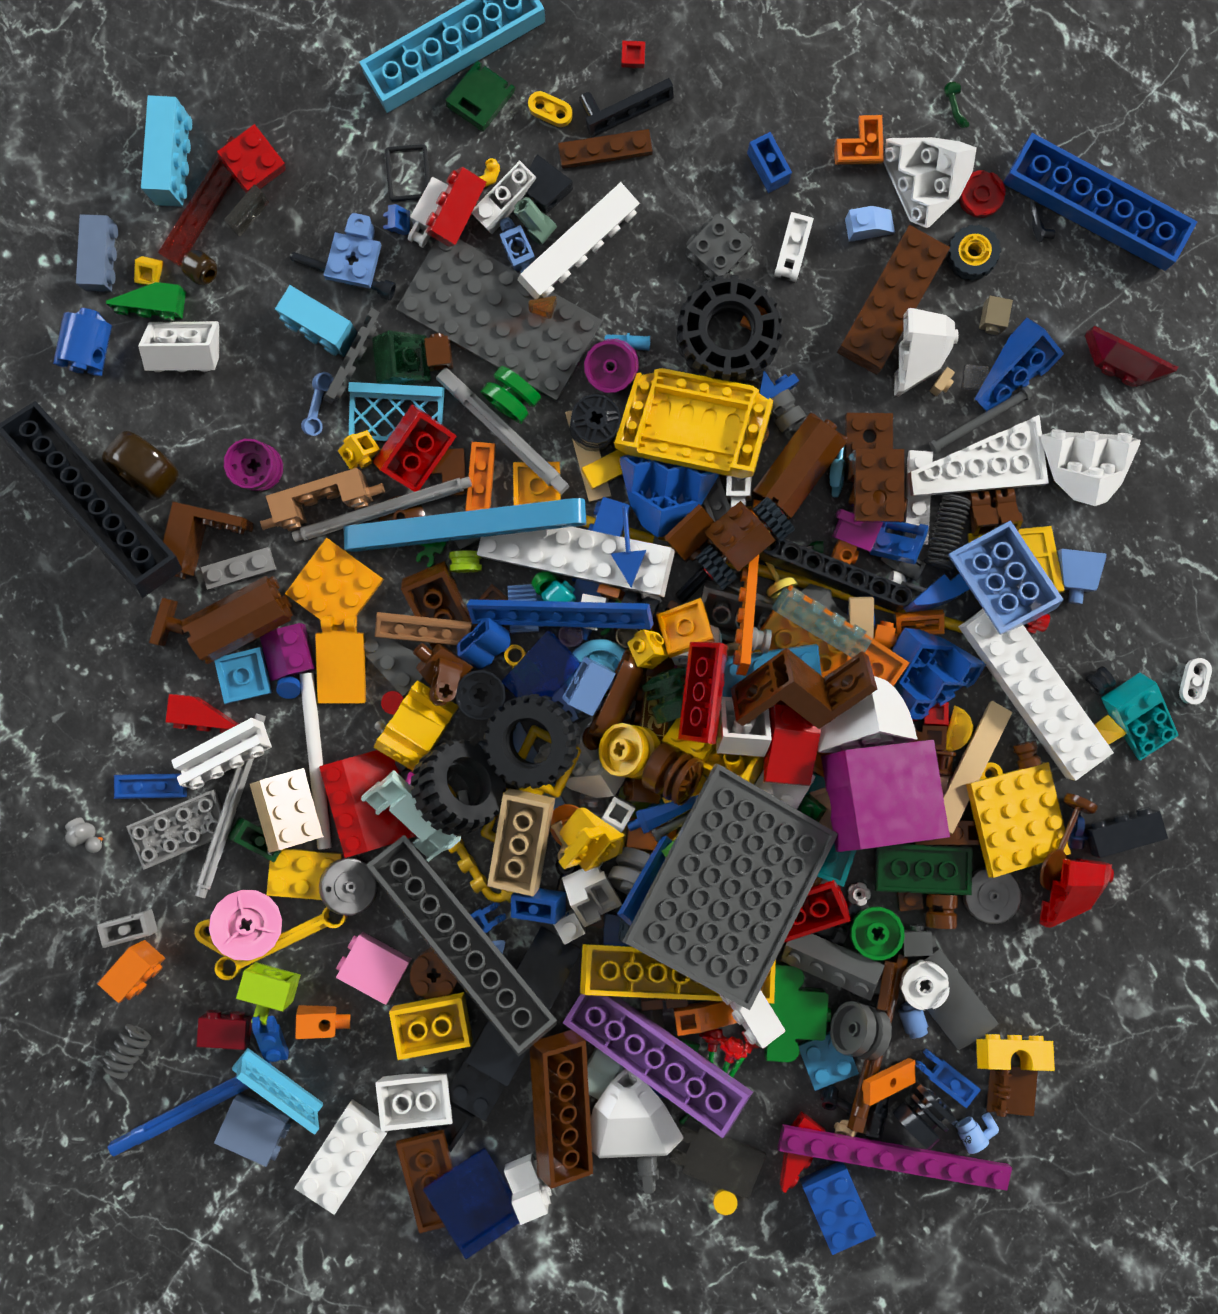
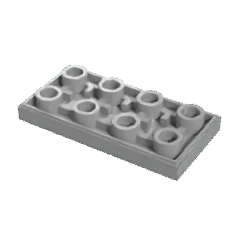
M215 789L126 826L143 870L212 841L222 811V805Z

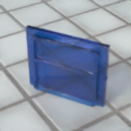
M483 1148L423 1188V1191L465 1259H468L519 1224L511 1203L513 1193L486 1148Z

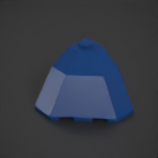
M631 455L620 457V465L630 506L642 527L656 537L667 535L698 504L702 505L719 476L717 473Z
M904 628L893 647L894 653L910 662L895 683L894 688L904 700L912 719H923L929 715L928 711L938 703L942 706L955 697L954 692L963 686L969 688L975 684L986 666L983 661L946 639L921 629Z

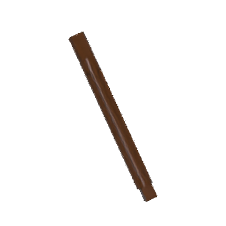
M897 953L890 961L898 963L892 1006L890 1011H884L888 1015L890 1023H892L900 993L899 984L901 977L906 969L909 958ZM883 1055L876 1060L864 1061L847 1126L852 1131L860 1133L864 1131L870 1106L864 1104L862 1084L863 1080L879 1073Z

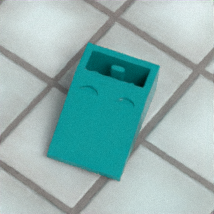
M1136 674L1101 697L1108 715L1126 732L1123 737L1138 760L1141 761L1179 736L1157 683L1144 674Z

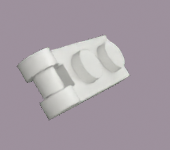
M791 212L774 277L781 278L783 276L790 278L789 281H797L814 218ZM785 261L794 263L793 268L784 267Z

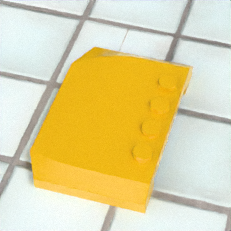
M665 368L654 369V373L642 375L641 372L636 373L614 445L621 452L635 457L741 479L752 477L772 411L773 400L762 396L754 386Z

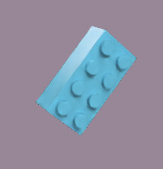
M148 95L141 189L155 205L183 207L184 199L187 198L185 176L189 174L187 153H190L191 145L188 134L192 130V119L176 97Z

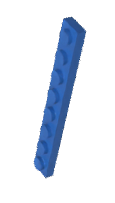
M470 599L467 603L472 624H479L482 620L490 618L499 625L651 629L653 626L650 604L475 599Z

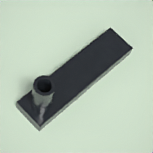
M667 78L601 111L590 92L582 94L579 97V101L588 116L586 117L587 130L592 138L673 99L674 91L670 78Z

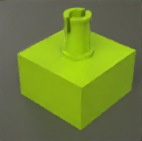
M255 962L244 970L236 999L256 1004L253 1017H259L262 1025H266L270 1008L283 1012L293 1003L301 974Z

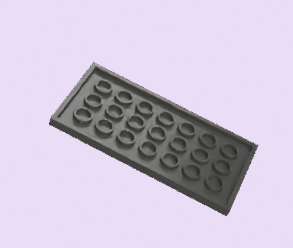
M436 239L398 304L397 312L436 334L441 333L444 336H448L450 342L494 367L499 368L500 365L509 368L527 381L535 390L557 402L601 327L603 320L554 292L548 296L554 297L553 303L533 306V300L535 299L517 280L520 273L458 239L456 245L451 247Z

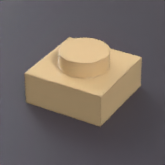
M947 367L929 391L935 396H938L942 391L946 393L954 382L951 377L955 372Z

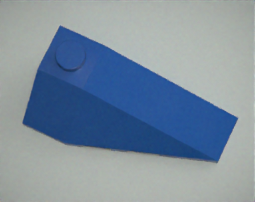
M1026 318L1008 338L977 393L975 400L985 411L990 410L1010 398L1012 392L1020 386L1023 388L1029 385V380L1036 375L1042 376L1048 372L1064 353L1044 328Z

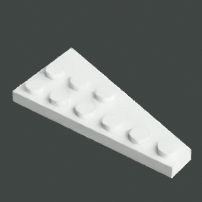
M1040 416L1033 417L1003 432H999L942 459L908 473L911 497L1048 484L1045 453L1041 441Z

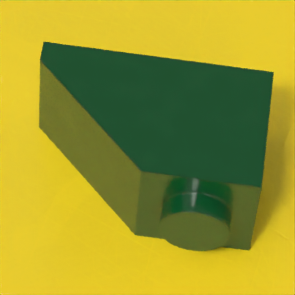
M241 817L237 819L227 837L272 862L276 861L281 850L269 853L262 828Z

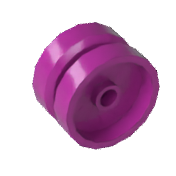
M618 338L606 339L595 344L587 353L584 361V371L589 383L605 393L617 392L626 388L635 379L639 369V361L635 349L628 342ZM611 361L615 364L614 370H611V366L607 365L608 362Z

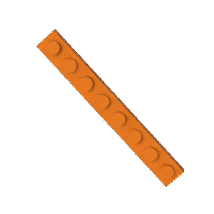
M754 500L752 507L748 508L755 516L756 514L753 512L752 509L755 506H757L761 502V500ZM759 555L741 569L740 581H744V586L740 587L738 601L742 602V608H739L737 613V622H740V629L736 630L735 643H738L739 646L738 650L734 652L733 664L737 665L736 674L746 676L751 664Z

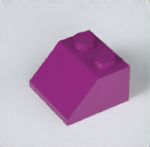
M297 623L278 628L260 637L271 681L317 670L305 624Z

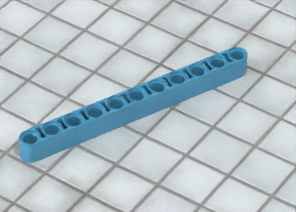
M572 498L348 525L343 527L344 550L357 552L586 525L585 499Z

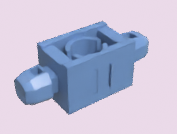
M507 217L500 221V227L503 232L499 234L501 243L513 269L522 273L535 261V255L521 225L515 227L512 219ZM515 241L517 246L519 245L524 248L521 257L519 253L512 251L514 248L513 242Z

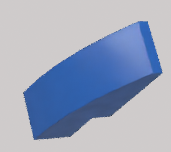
M960 573L951 580L944 574L909 603L904 610L906 612H917L933 609L958 598L970 588Z

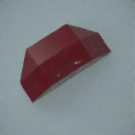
M1093 326L1085 334L1095 366L1100 368L1101 372L1105 375L1116 376L1122 379V382L1128 386L1138 387L1168 377L1178 369V366L1097 326Z

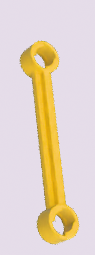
M326 907L322 914L281 933L275 946L264 956L250 961L234 960L223 956L215 964V973L222 980H231L240 973L242 968L326 927H340L345 923L348 916L343 915L339 924H333L328 920L330 918V910ZM227 959L232 960L236 965V971L233 972V975H226L222 971L224 969L223 964Z

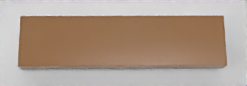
M377 612L375 637L457 645L465 635L471 632L472 622Z

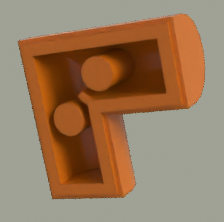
M882 115L859 116V138L837 139L835 142L834 159L836 165L881 164L884 161Z

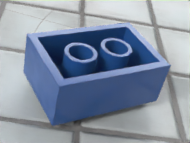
M838 1161L800 1178L802 1187L832 1255L876 1236L844 1162Z

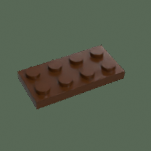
M444 1130L398 1140L396 1148L419 1233L466 1222V1215Z

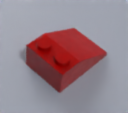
M774 705L769 708L772 741L764 757L763 782L810 786L821 728H816L789 706Z

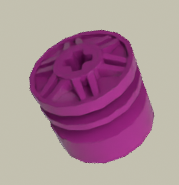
M242 439L236 441L228 448L224 456V469L227 477L233 484L252 491H266L273 488L279 482L283 474V462L275 448L255 439ZM257 462L260 463L261 467L254 470L253 468L257 465Z

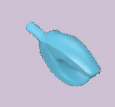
M844 447L838 453L837 459L833 460L830 467V485L832 486L833 497H839L845 480L846 463L843 460Z

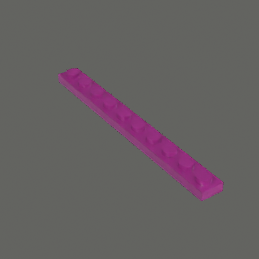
M782 1124L777 1147L781 1152L1006 1191L1008 1190L1012 1167L1006 1163L932 1150L928 1151L926 1149Z

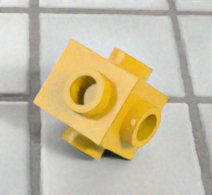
M368 430L347 436L343 440L344 444L338 452L350 470L357 467L363 469L373 462L372 458L380 448Z
M643 629L638 631L627 642L637 667L654 669L669 657L664 646V640L658 632Z

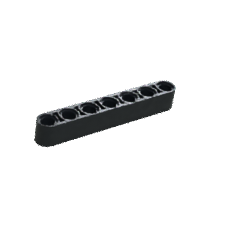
M773 536L775 541L770 545L772 551L763 550L759 554V559L851 596L873 597L874 605L892 612H900L912 601V592L904 585L786 539L780 542ZM784 553H791L794 560L787 559ZM806 561H812L816 568H810ZM828 570L836 571L838 577L831 576ZM850 578L857 579L859 586L854 585ZM873 586L878 587L881 591V594L875 593L873 591ZM895 595H899L903 603H899L895 599Z

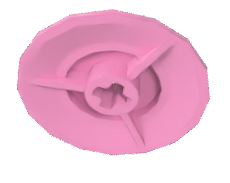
M240 890L228 894L216 905L210 917L209 932L213 944L223 955L234 960L250 961L264 956L275 946L281 934L282 918L278 906L269 896L256 890ZM242 921H246L247 923L252 922V924L250 925V929H251V930H249V931H246V929L240 930L239 928L242 927V923H241V922H242Z

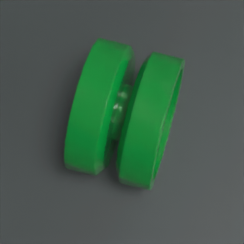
M500 365L493 374L498 385L487 382L480 392L497 410L515 422L522 424L529 415L524 405L535 407L541 399V395L518 374Z
M867 907L860 910L853 917L849 927L850 939L854 948L863 956L872 960H886L893 957L901 949L905 939L904 927L900 918L891 910L883 907ZM874 928L880 930L879 937H874L872 933Z

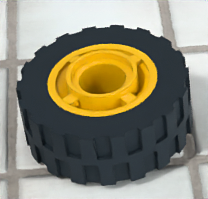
M968 225L966 228H961L958 233L956 232L949 243L950 249L946 257L949 264L948 267L954 272L953 274L960 276L964 280L969 279V281L979 280L985 275L990 274L1000 258L999 254L1001 253L1000 241L997 239L996 234L991 232L988 227H982V225ZM968 250H976L979 256H971Z

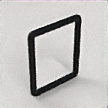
M426 145L392 146L385 149L388 195L391 201L420 199L422 194L393 196L390 152L423 149L427 187L430 182Z

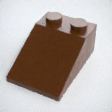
M445 561L402 579L401 590L415 616L471 622L456 582ZM429 643V644H430L431 648H433V647H434L436 644H438V643Z

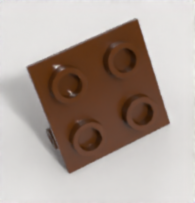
M1011 1066V1070L990 1069L986 1111L995 1112L1000 1117H1006V1114L1034 1116L1038 1070H1021L1019 1066Z

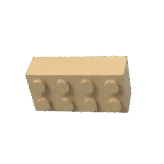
M511 788L503 794L487 886L528 896L536 894L540 888L555 798Z

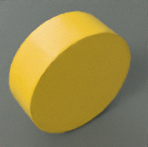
M726 1188L720 1189L715 1193L713 1203L716 1211L722 1215L732 1214L737 1208L735 1193Z

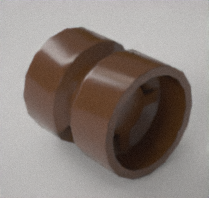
M926 893V906L930 909L926 912L925 926L937 929H956L957 914L954 913V909L957 908L958 895Z

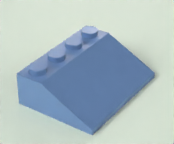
M1011 520L948 554L1000 635L1057 609L1064 600Z

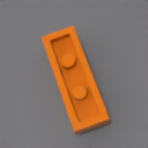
M472 442L469 477L472 487L467 488L466 511L489 509L491 506L496 451L495 443Z

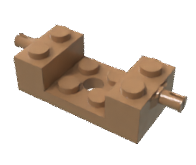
M354 468L267 495L266 499L272 518L261 520L260 524L263 530L275 526H280L288 531L301 528V524L307 523L302 508L303 504L305 506H312L317 504L319 499L327 497L329 500L341 496L343 503L351 509L358 510L368 507V503L373 502L372 496L385 493V489L382 483L369 487L366 476L358 468Z

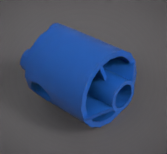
M80 308V311L77 313H63L53 364L65 368L70 366V371L83 374L84 370H88L87 373L101 377L112 325L107 323L99 312L87 308Z

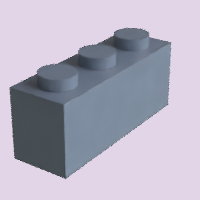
M80 214L76 284L86 291L112 292V284L115 283L116 276L113 270V262L117 258L114 244L115 238L118 237V228L116 223L106 215Z

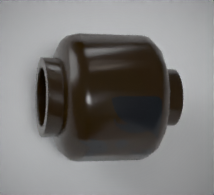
M193 250L183 257L181 264L182 272L194 283L205 285L211 283L216 278L217 264L203 251Z

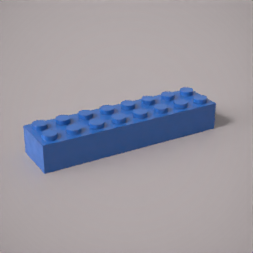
M1031 133L1022 146L1003 181L1004 185L1164 271L1176 263L1197 224V221L1034 133Z

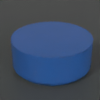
M290 676L280 678L277 682V694L286 699L297 697L301 689L300 681Z

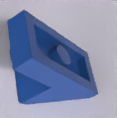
M763 371L759 393L767 399H772L786 389L791 390L796 387L799 379L794 373L789 377L785 374L775 381L776 385L774 386L766 372Z

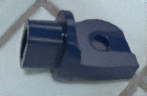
M1079 813L1067 841L1071 849H1083L1085 840L1089 839V835L1084 833L1085 820L1081 813Z

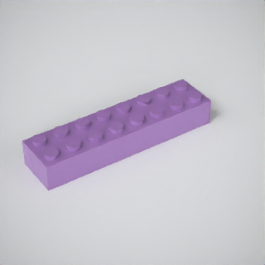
M580 994L563 1021V1024L721 1138H724L753 1093V1091L618 996Z

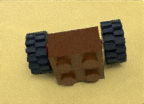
M766 497L752 509L756 516L740 501L704 531L723 556H719L714 548L709 545L695 558L722 590L738 578L727 564L730 563L739 572L775 541L773 536L781 542L795 530L785 514L769 497Z

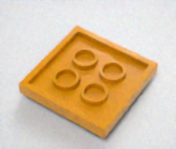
M326 538L285 594L320 620L323 616H333L334 630H345V618L347 616H357L384 579L333 541Z

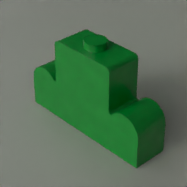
M776 961L774 1003L769 1004L784 1027L785 1032L764 1048V1056L766 1061L792 1062L799 1055V1046L795 1039L825 1040L826 1024L831 1020V1008H828V994L824 989L801 987L804 983L802 970L780 961Z

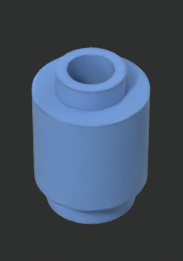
M908 1002L903 1003L898 1013L905 1033L909 1034L911 1039L925 1036L928 1033V1023L923 1010L914 1008Z

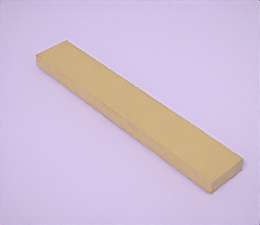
M994 701L989 702L943 794L950 835L953 834L969 802L966 784L980 780L1012 714L1010 710Z

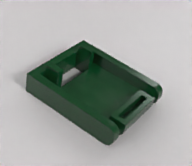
M476 61L445 101L446 107L484 132L514 94L516 87L511 84L505 89L508 86V82L486 66L481 69L482 63ZM463 99L480 110V113L475 116L462 107L464 105Z

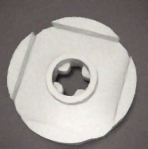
M918 960L907 967L902 974L899 984L905 1000L919 1010L940 1007L946 1001L950 989L945 971L937 964L924 960ZM930 980L928 983L930 989L920 991V982Z

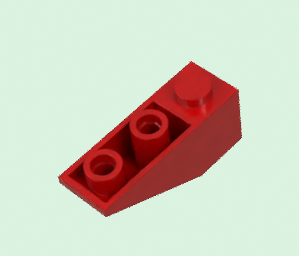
M169 694L166 722L173 723V728L187 729L188 725L197 726L196 730L211 731V727L220 728V733H224L239 725L200 697Z
M802 1111L791 1124V1126L826 1132L824 1127ZM784 1152L780 1186L784 1193L797 1184L799 1180L798 1175L803 1168L807 1169L810 1166L813 1157Z

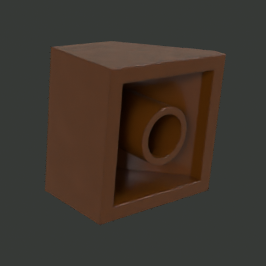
M698 504L664 538L686 563L689 560L693 562L696 560L695 557L702 552L700 549L706 544H713L704 531L714 523V520Z

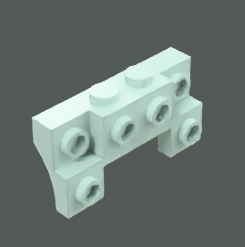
M394 770L384 780L378 781L365 792L361 800L363 802L366 800L376 810L375 813L377 815L390 806L389 811L418 837L412 845L420 850L429 862L441 852L449 850L461 840V836L447 835L442 833V829L437 831L431 827L432 823L426 822L421 817L423 815L420 810L417 811L414 805L416 800L412 798L411 794L414 786L409 785Z

